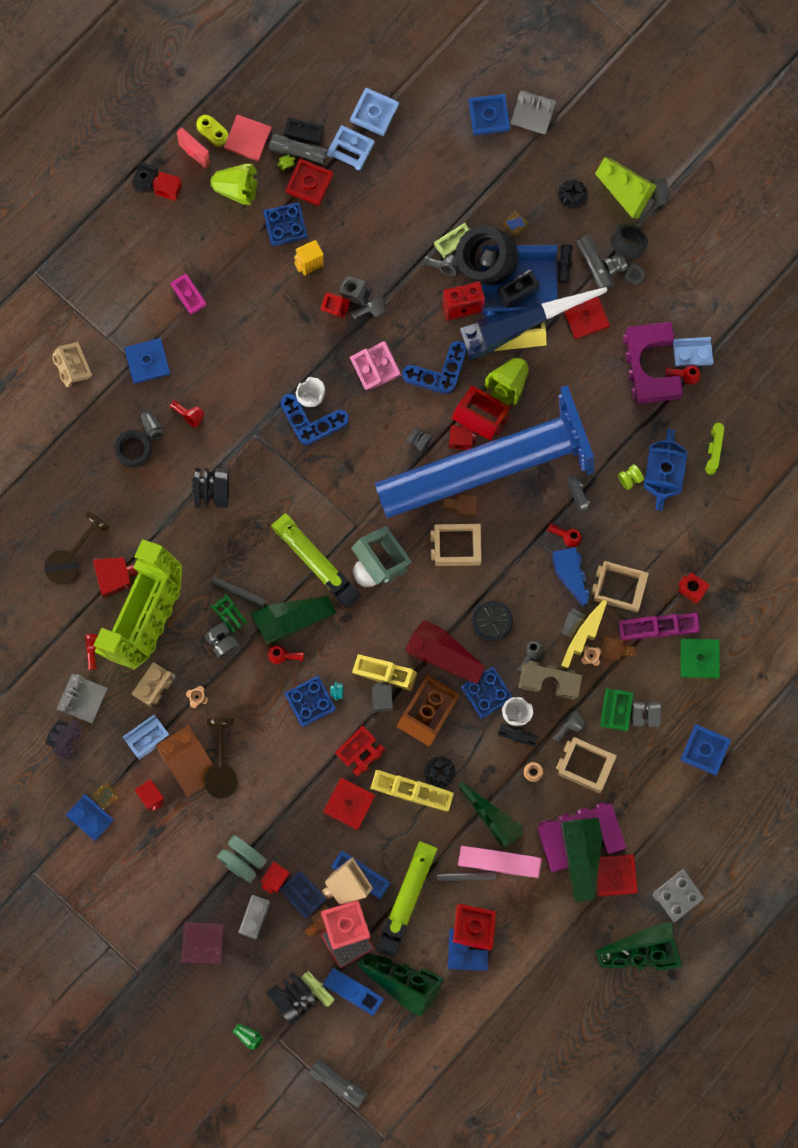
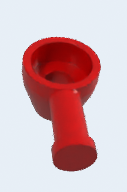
M689 365L684 370L666 367L665 377L680 376L686 384L693 385L699 381L701 373L699 368L694 365ZM689 371H695V375H691Z
M176 400L170 404V408L180 413L190 426L197 428L204 417V412L201 408L196 406L187 410Z
M550 523L547 531L563 537L566 546L575 548L581 544L582 534L578 529L571 528L566 531ZM572 533L576 534V535H577V538H576V539H572V538L570 537V534H572Z
M85 634L88 658L87 670L97 669L95 661L96 647L93 645L98 635Z
M273 645L268 650V658L273 664H281L286 659L303 661L304 652H289L281 645ZM275 650H279L280 655L275 656L273 655V652Z

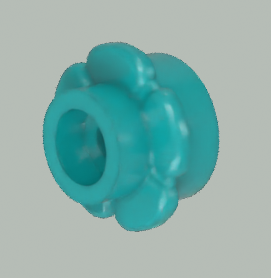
M335 682L334 685H331V697H334L336 701L343 699V683Z

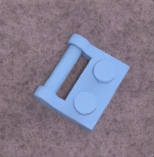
M341 125L328 149L327 156L335 157L361 171L375 141ZM338 146H340L354 154L359 155L360 158L358 160L354 159L336 149Z

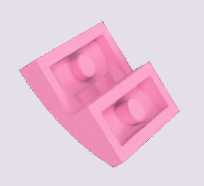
M385 341L350 357L366 391L402 375Z

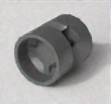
M225 623L215 626L204 635L209 645L214 646L213 651L218 659L226 657L239 647L234 636H230L231 632Z
M633 701L631 712L632 727H643L645 724L648 727H660L661 703L649 702L648 705H645L644 702ZM643 710H646V718H642Z

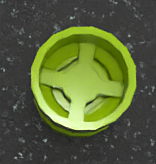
M635 464L630 466L626 472L622 471L618 474V478L626 490L631 489L635 483L644 481L641 471Z

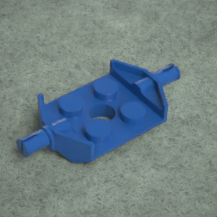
M667 429L665 441L654 443L649 447L643 488L657 498L655 510L659 509V511H663L666 498L681 494L688 451L675 442V429H672V432L671 429ZM664 463L669 464L671 471L663 472L661 465Z

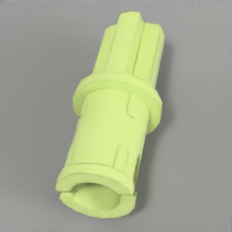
M307 971L301 977L302 980L325 1006L331 1005L334 998L323 987V983H320L310 971Z

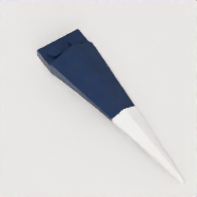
M607 287L477 320L478 323L460 328L470 360L487 355L547 319L606 293Z

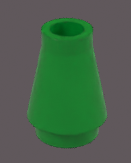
M240 1023L233 1030V1033L248 1049L256 1050L263 1040L260 1032Z

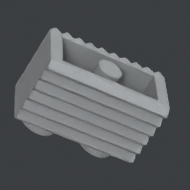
M254 895L251 896L239 934L255 940L259 939V932L263 928L264 917H266L267 910L269 909L268 906H270L269 900Z

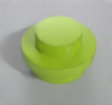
M286 155L279 159L280 162L277 163V166H280L281 170L290 168L295 165V158H290L289 155Z

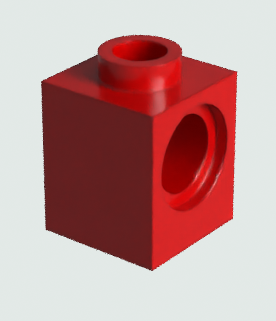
M159 172L158 177H155L152 183L155 195L177 201L182 186L181 178Z
M326 292L320 310L345 318L351 300Z
M451 425L449 449H471L472 445H476L477 434H473V431L467 427Z
M690 573L688 577L684 575L678 585L681 587L678 592L698 604L710 585L693 573ZM688 584H695L697 591H690Z
M151 779L135 789V792L148 811H156L163 806L162 802L165 800Z
M273 862L260 881L263 884L262 888L270 894L273 891L278 894L279 889L282 888L290 876V872Z

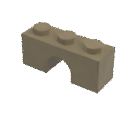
M529 661L522 665L518 688L538 692L541 690L543 680L550 679L556 685L555 696L575 700L579 697L582 675L577 674V671L571 669L561 671L558 670L557 666L552 665L543 667L540 666V663Z

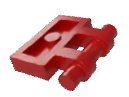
M361 726L335 754L347 767L354 762L357 767L352 772L358 777L362 772L365 773L369 769L368 766L374 760H378L381 757L385 748L380 744L374 749L371 745L376 739L364 726ZM367 750L370 755L362 761L359 756Z

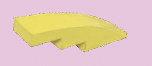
M603 600L579 628L566 652L560 669L566 670L569 668L573 654L581 656L587 638L595 639L607 601Z
M380 770L375 771L370 788L449 812L454 794L453 792L420 781H413Z

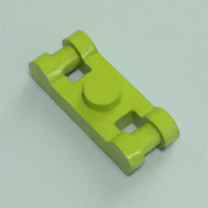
M721 423L714 424L711 430L713 443L710 442L708 453L711 454V457L705 467V471L709 475L714 474L719 466L724 426Z

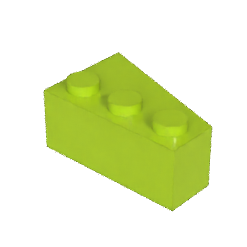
M604 157L595 173L632 218H639L656 185L613 159Z

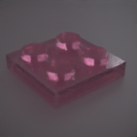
M184 922L182 963L222 964L224 924Z

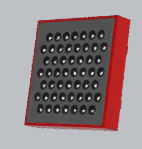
M327 931L320 934L340 969L374 950L369 939L333 950Z

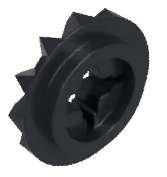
M576 179L566 180L558 190L560 202L568 208H578L587 200V187ZM573 187H575V192L578 194H575V197L571 200V194L568 192H571Z
M443 756L434 757L425 766V778L432 786L438 788L446 787L454 780L455 766L450 759ZM445 765L443 772L447 777L439 775L435 779L434 777L437 772L435 768L440 769Z

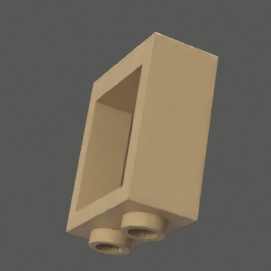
M481 524L434 525V530H431V542H434L435 549H431V561L435 560V566L481 565ZM472 531L473 557H440V532Z
M604 561L603 565H599L596 577H599L597 584H593L591 595H594L593 601L601 603L605 600L607 601L606 605L638 613L649 573ZM606 571L638 579L632 604L600 595Z
M573 737L572 741H567L563 750L567 752L565 758H560L556 769L559 770L557 775L600 794L616 759V755ZM575 745L606 758L596 783L565 770Z

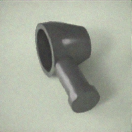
M486 249L479 263L484 266L493 267L498 260V251Z
M448 255L443 261L435 260L428 256L424 259V265L439 268L442 273L449 276H455L459 268L454 255Z
M383 297L377 298L355 311H351L354 320L368 312H371L375 317L385 313L386 308Z
M533 640L526 645L525 652L527 656L517 671L521 673L522 665L543 657L545 648L541 642ZM532 646H537L535 651L531 650Z
M576 710L573 711L561 729L552 738L560 744L562 738L570 729L579 732L585 725V721L580 713Z

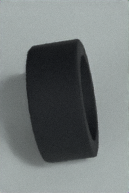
M623 223L615 229L610 242L616 252L622 256L638 258L647 247L648 238L637 226ZM623 237L632 240L635 244L629 243Z
M128 430L117 438L115 453L120 463L126 467H140L150 459L152 452L151 444L148 437L141 431ZM136 438L144 444V453L138 459H128L122 453V446L128 439Z

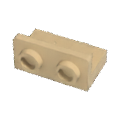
M78 342L59 346L53 353V362L57 365L60 378L66 387H70L73 382L91 378L92 373Z
M153 662L131 694L149 707H152L153 704L157 705L162 698L161 693L164 688L168 689L172 684L173 675L170 671H166Z

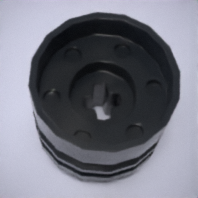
M195 468V474L192 479V497L195 508L201 507V499H204L205 508H208L210 499L214 500L215 508H228L229 468H216L214 477H210L209 468H205L204 477L201 475V468Z
M291 972L289 974L293 980L291 985L284 978L283 983L286 989L282 990L279 986L275 985L266 994L288 1023L293 1025L301 1018L297 1009L301 1007L308 1013L310 1010L305 1005L307 1001L313 1007H316L318 1004L312 991L302 978Z

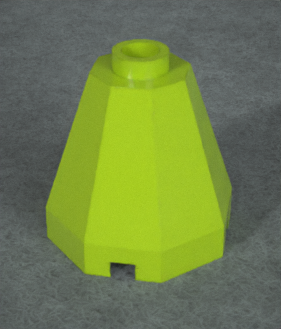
M243 164L217 171L211 177V187H213L215 192L241 204L250 205L256 195L257 179H254L253 175H257V170L253 164Z
M521 358L511 359L489 373L485 379L484 387L487 390L490 388L492 391L490 395L507 405L511 403L517 405L521 399L529 372L527 362Z

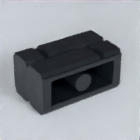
M528 270L523 273V276L520 275L500 286L497 295L505 308H510L538 292L540 284L532 271Z

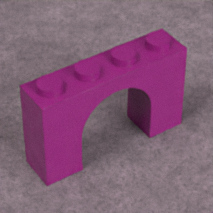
M665 322L627 327L622 337L623 344L627 345L628 350L625 352L626 363H630L628 377L629 381L633 382V388H631L632 399H635L636 404L681 399L683 392L680 376L654 378L647 375L640 365V355L645 350L673 344L672 323Z
M606 802L595 805V809L588 811V808L576 811V815L569 816V814L559 816L557 821L551 822V820H546L539 823L540 826L536 828L551 874L568 868L560 828L562 822L599 818L602 845L606 856L626 849L612 803L607 805Z

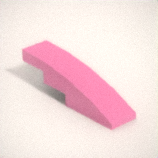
M461 846L458 866L539 878L542 858Z

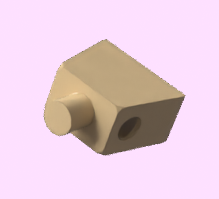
M352 857L325 881L327 887L322 892L326 899L335 897L339 904H344L367 897L373 887Z

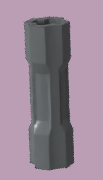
M273 134L269 146L270 151L299 157L322 166L327 154V149L303 144L277 134Z
M586 235L577 240L575 244L581 256L584 257L597 288L607 287V290H609L615 283L609 272L605 269L591 236Z
M317 1060L309 1072L311 1076L333 1089L357 1108L367 1095L366 1092L348 1082L320 1060Z

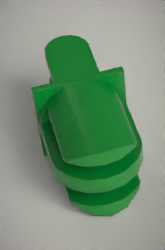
M226 594L223 599L217 600L218 603L210 605L231 633H234L235 630L225 618L226 616L238 629L241 627L238 620L231 613L232 611H234L243 624L247 623L246 619ZM229 602L230 606L226 608L224 604ZM220 607H222L224 610L221 613L218 612V609Z

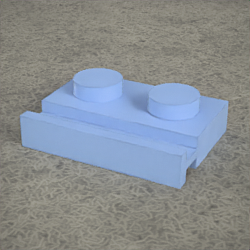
M711 337L674 339L675 368L687 367L689 365H713Z
M152 715L124 735L123 739L140 760L156 749V745L169 738L170 735L156 716Z

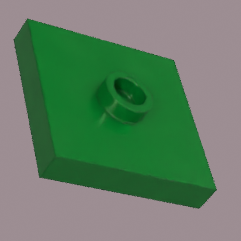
M680 639V678L719 679V640Z

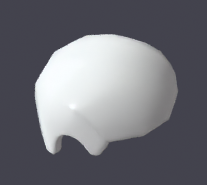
M308 377L304 383H299L296 390L298 402L305 407L319 405L325 396L324 383L314 377Z
M360 560L356 562L352 571L355 581L363 587H373L376 585Z
M512 697L503 705V718L512 726H523L531 721L533 706L522 697Z

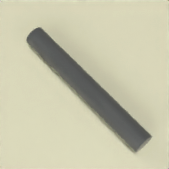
M215 576L211 581L212 584L261 607H264L266 600Z
M496 872L437 874V882L496 880Z

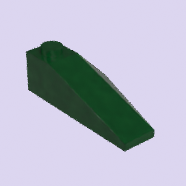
M324 596L266 605L252 612L251 615L267 647H270L337 612L329 597Z
M463 782L459 784V789L503 850L523 837L522 831L524 829L518 821L514 822L511 817Z
M599 818L562 822L560 828L574 901L576 903L595 899L602 845Z
M367 953L357 965L399 1004L420 1017L431 1007L445 980L429 970L423 968L420 971L409 968L410 965L403 963V966L394 964L391 959Z

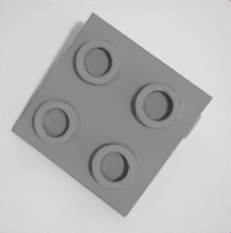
M521 90L510 124L546 135L556 100Z
M72 674L57 710L92 724L108 688L84 679V677L78 674Z
M684 869L653 893L654 899L657 902L659 901L674 923L704 899Z

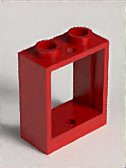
M480 281L443 290L442 306L446 321L483 313L485 298Z
M471 385L458 403L451 419L491 441L495 435L499 436L504 427L503 425H506L511 415L508 413L511 407ZM472 403L498 419L494 423L470 410L468 407Z

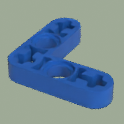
M455 341L450 345L442 373L408 365L403 369V380L409 384L432 391L451 394L456 387L465 358V344L461 341ZM457 346L461 347L460 350L463 352H459L457 359H455V350L453 349H456ZM454 363L458 369L455 372H450L447 369L448 364ZM410 370H413L414 375L419 376V372H421L422 375L420 382L417 381L418 377L416 376L408 378V374H406V372L409 373ZM426 375L433 376L434 382L432 384L424 382L423 379ZM447 376L451 377L450 385L452 387L449 386L448 389H445L442 383H446Z
M286 394L281 399V407L298 440L303 445H310L346 427L349 422V416L346 411L336 410L310 423L294 395ZM288 399L290 402L294 401L292 404L294 410L296 411H293L292 413L289 405L285 406L286 400ZM295 415H300L303 417V422L301 424H295L293 422V417ZM338 415H340L341 417H345L343 419V423L337 421L334 423L335 427L332 428V424L329 421V419H332V422H334L337 420ZM326 423L329 429L326 432H321L318 429L319 424ZM315 427L318 436H315V433L310 435L309 440L306 438L302 439L304 432L310 434L313 432L312 428Z

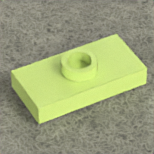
M465 223L434 242V246L444 259L456 252L459 239L467 230H470Z

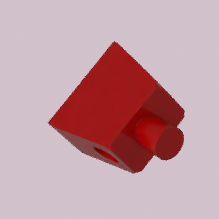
M124 557L93 560L103 599L132 586L130 577L137 576L139 573L133 568L134 565H126Z

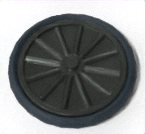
M484 602L474 611L472 617L473 628L485 640H500L512 628L513 619L511 612L500 602Z

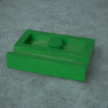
M605 689L600 727L628 731L633 692Z

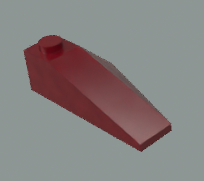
M425 620L413 632L405 649L409 656L477 685L486 668L443 628Z

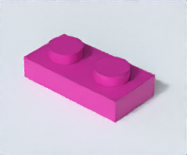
M186 273L170 283L190 315L207 306Z

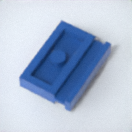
M86 794L66 814L70 820L94 841L114 821Z

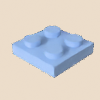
M365 88L350 118V122L384 137L399 106V102Z

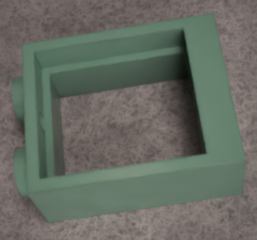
M387 526L360 538L351 547L377 585L385 582V584L389 583L396 575L399 577L404 575L408 571L407 567L412 563ZM380 542L396 566L386 570L370 547Z

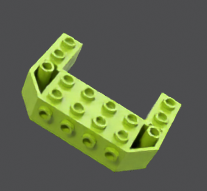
M142 539L134 556L137 561L133 568L139 573L112 631L101 628L93 645L96 647L95 653L134 670L154 652L159 635L164 631V624L172 613L173 604L179 598L182 578V564L163 546Z

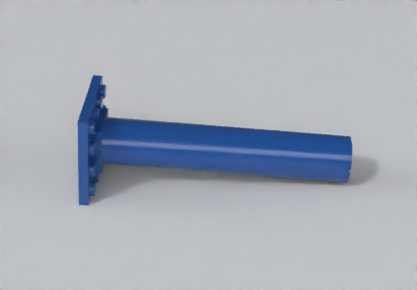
M568 385L561 387V394L558 395L560 403L559 418L375 482L374 484L386 517L390 518L570 453L573 454V457L579 455L578 462L582 471H586L587 475L593 474L594 455Z

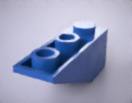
M576 547L553 552L552 559L556 575L579 603L586 607L590 596L588 589L585 590L583 582H586L584 571L580 570L579 564H582L580 552H576Z
M334 968L323 984L371 1016H374L384 998Z

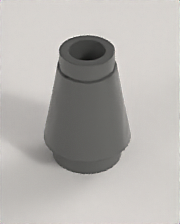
M665 178L651 180V183L656 185L652 193L656 206L667 205L668 183L665 181Z
M150 411L144 412L140 417L146 436L150 440L159 439L164 434L163 427Z
M572 608L571 612L568 611L562 633L572 638L585 622L584 618L586 615Z

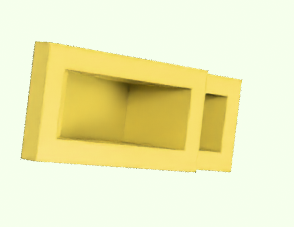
M359 654L352 671L356 675L380 683L385 682L387 685L412 691L417 672L413 669Z

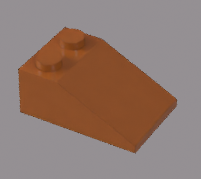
M427 675L396 727L430 747L460 694Z
M189 725L156 745L160 755L188 798L205 787L204 776L207 770L213 766V763Z

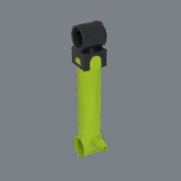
M286 513L271 525L274 532L292 548L346 609L362 597L359 591L328 561Z
M419 841L376 951L392 958L395 957L438 848Z

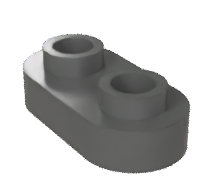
M575 475L567 477L568 486L579 511L588 510L590 500L587 494H583L581 489L583 484L580 477L576 478Z

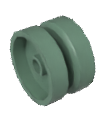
M233 835L228 841V846L235 854L227 849H222L217 858L235 875L251 883L257 875L249 865L251 864L257 869H262L268 861L247 843Z

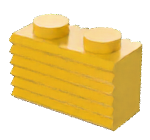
M316 240L295 249L296 255L294 259L296 262L294 264L298 272L302 271L303 275L306 276L310 272L313 273L317 269L320 270V267L323 268V252Z

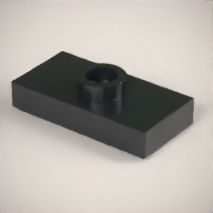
M288 117L284 137L320 145L324 125Z

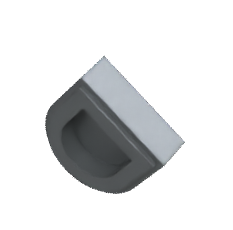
M631 263L622 280L631 285H639L644 280L645 272L640 266Z

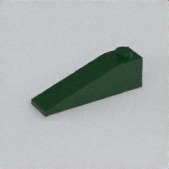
M672 922L651 926L596 950V955L602 968L637 966V969L656 967V970H667L682 967Z

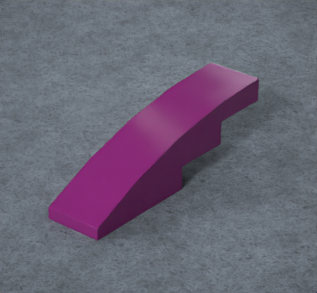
M697 612L619 621L621 640L659 638L701 632Z

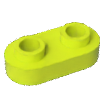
M200 116L196 123L198 131L214 146H224L228 138L227 130L211 116ZM203 122H209V124L204 126ZM219 133L222 134L220 138L216 137Z

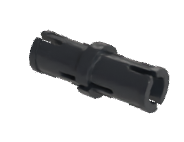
M569 244L561 245V255L558 261L559 273L557 282L563 284L569 283L570 268L573 264L571 261L573 246Z
M502 723L498 732V736L514 740V743L520 742L533 748L538 738L537 735L524 732L521 728L515 729Z

